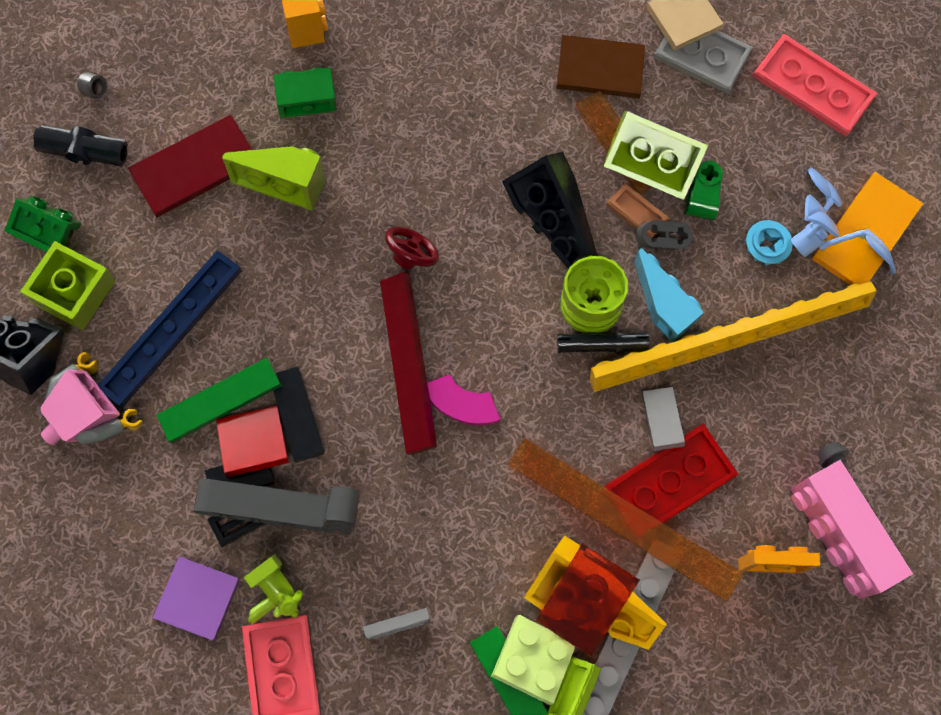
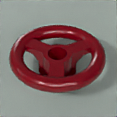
M392 227L386 231V244L395 253L393 259L401 267L406 269H413L415 265L431 267L438 262V250L422 234L405 227ZM400 235L408 237L410 239L402 240L394 236ZM419 244L429 252L430 258L421 250Z

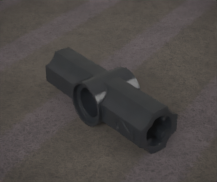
M40 125L39 128L35 129L33 135V147L37 152L64 156L74 163L83 161L82 164L89 165L93 161L122 167L128 155L126 140L100 136L84 127L75 126L71 130Z

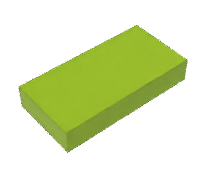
M572 656L554 704L550 705L547 715H583L602 668Z

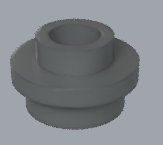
M833 442L818 452L819 464L823 468L839 460L844 464L847 461L846 456L849 450L847 447L841 446L840 442Z

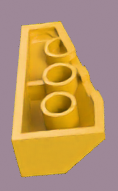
M564 536L554 549L524 597L551 617L560 620L565 617L579 622L580 627L589 630L591 627L606 631L612 638L647 650L650 649L667 624L591 552L567 536Z

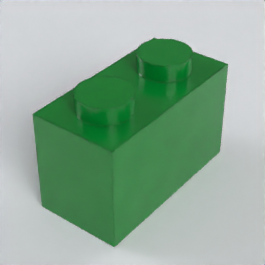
M315 67L307 71H285L281 74L273 75L280 119L337 111L331 68Z

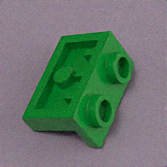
M30 196L29 199L15 200L4 232L47 252L54 241L66 246L71 230L79 229L81 222L73 219L71 212L60 208L54 210L47 206L48 202L46 200Z

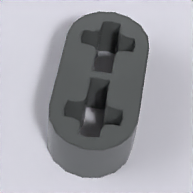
M653 220L639 225L636 230V240L642 247L648 249L679 250L690 245L692 242V231L684 223ZM651 230L652 233H659V237L651 239L650 236L646 235V232ZM677 232L678 235H681V240L669 238V234Z

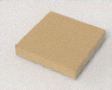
M652 0L648 2L646 7L674 51L721 30L724 25L708 0Z

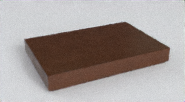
M562 35L556 89L640 99L645 45Z

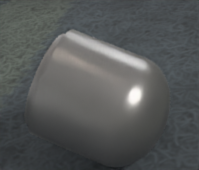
M85 72L78 77L77 88L84 95L100 98L106 92L107 82L103 76ZM94 81H97L102 87V92L99 94L92 92V83Z

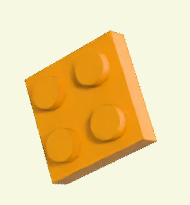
M761 545L756 546V550H748V554L738 558L739 571L804 573L820 566V553H809L808 547H788V551H776V546Z

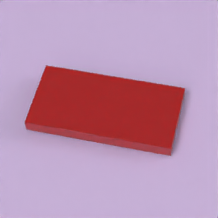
M704 423L684 435V447L660 450L601 488L635 541L641 539L739 475Z

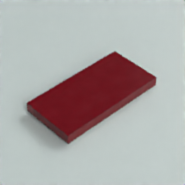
M230 114L128 167V170L154 215L158 218L230 180L222 159L224 153L249 151L252 148Z

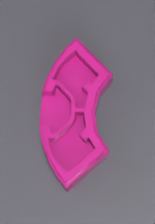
M451 375L427 383L430 403L444 416L446 415L463 424L474 426L491 425L501 421L490 392L477 394L465 391L455 383Z

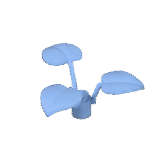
M810 167L806 173L810 174L815 185L826 196V204L823 207L811 194L806 197L804 220L811 223L791 238L795 248L806 257L817 248L823 251L829 246L861 237L889 264L891 276L895 274L896 269L889 249L868 228L839 237V230L833 220L827 215V211L833 203L838 207L842 206V200L834 186L818 171ZM826 231H828L831 235H833L836 238L829 241H825L824 239L828 237Z

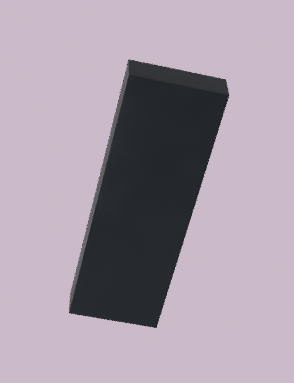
M299 367L277 372L276 374L282 387L273 392L294 462L298 463L325 454Z

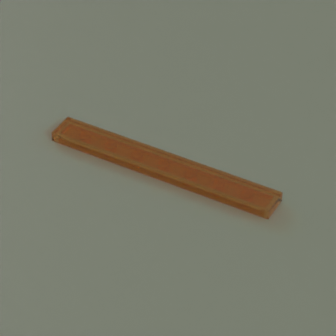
M526 439L523 440L508 463V466L725 602L729 600L744 574Z

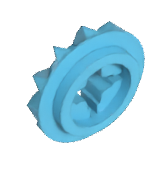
M771 220L760 221L754 224L747 233L745 239L747 252L752 254L754 261H761L765 263V266L769 264L778 265L792 251L791 234L778 222ZM764 237H766L768 241H777L772 246V250H770L768 246L760 247V245L765 240Z

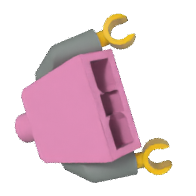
M87 352L79 354L77 365H69L49 381L45 396L46 400L41 406V413L50 424L41 432V436L51 445H56L61 439L65 442H79L80 444L100 442L122 433L125 427L129 430H137L143 424V420H139L136 423L128 422L131 416L138 414L135 409L125 411L123 419L119 420L117 418L120 415L119 411L90 376L97 372L99 368L98 361L94 360L90 364L84 365L91 358Z

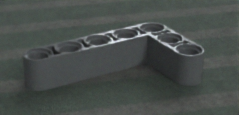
M199 479L193 512L207 516L334 533V530H340L341 534H350L356 524L360 491L346 487H331L328 496L213 479Z

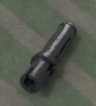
M615 330L614 333L557 334L558 353L614 352L615 354H622V351H647L650 345V340L647 339L649 338V333H622L621 330Z

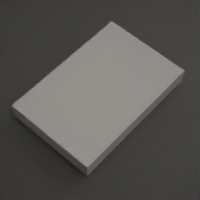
M717 31L674 51L664 36L653 58L729 94L753 47Z

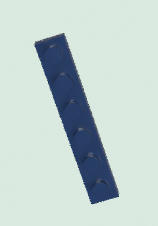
M217 250L98 384L103 393L120 408H123L242 272L240 266Z

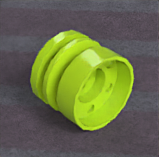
M588 256L577 260L569 267L564 278L560 304L564 320L573 329L584 334H599L612 328L622 313L628 293V279L624 270L615 261L603 256Z

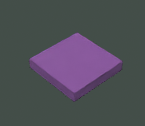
M178 557L153 618L215 641L240 579Z

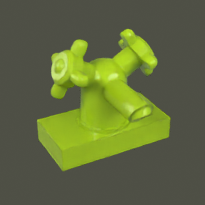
M276 554L272 555L244 577L251 588L255 585L256 587L259 586L267 596L250 610L248 622L252 625L274 608L273 616L275 618L281 615H291L293 618H296L299 614L298 605L302 599L303 592L298 590L294 593L292 586L280 571V566L283 563Z

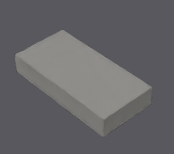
M673 387L642 391L653 451L684 447L685 440Z
M427 608L364 626L363 629L366 639L371 641L428 624L430 618Z

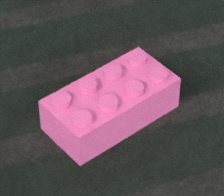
M841 460L815 473L790 489L793 493L791 498L798 510L805 512L810 520L808 525L812 534L817 539L821 538L827 548L826 556L835 567H839L845 577L843 578V583L852 595H856L858 599L882 593L913 574Z

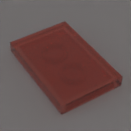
M582 543L536 621L592 657L640 579Z

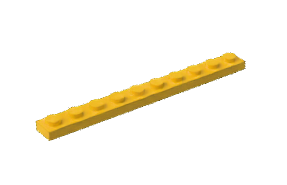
M871 281L860 285L855 283L835 293L826 292L818 298L809 301L800 300L789 307L780 310L771 309L763 315L754 318L745 317L725 327L716 326L708 332L699 335L690 334L670 344L661 343L644 352H631L618 360L611 362L602 361L591 368L590 383L594 392L867 308L870 306L877 290Z

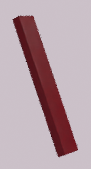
M402 272L381 280L380 285L405 451L408 455H414L437 448L411 278L409 273Z

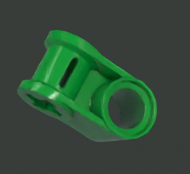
M705 161L699 165L691 183L686 203L689 207L685 210V215L713 221L716 219L720 205V189L723 170L716 162Z

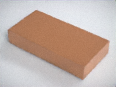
M626 183L606 203L610 210L636 230L644 222L653 220L669 221L670 219ZM651 230L646 232V235L650 236L651 239L658 234L652 233Z

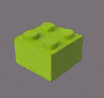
M54 241L20 292L31 304L84 331L116 280L106 267Z

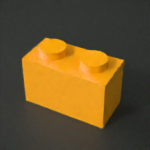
M281 0L292 49L325 42L324 32L328 31L323 0Z

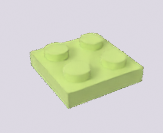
M517 615L491 677L548 705H552L577 643L521 615Z

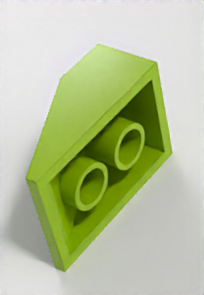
M291 146L224 153L222 157L231 183L313 211L325 184L321 156L308 148L299 149Z

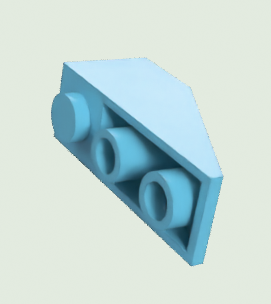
M641 248L636 255L634 263L651 320L673 343L696 324L704 312L701 310L700 303L694 297L688 296L680 288L678 280L670 274L667 275L660 267L656 257L650 253L647 254Z

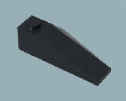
M564 152L545 155L502 181L514 208L520 215L525 212L535 223L532 226L537 234L543 232L552 242L551 250L568 269L579 259L588 256H598L576 178Z
M4 315L0 319V379L10 386L32 395L53 375L64 335L63 330L41 319L30 318L28 322L16 321L13 316Z

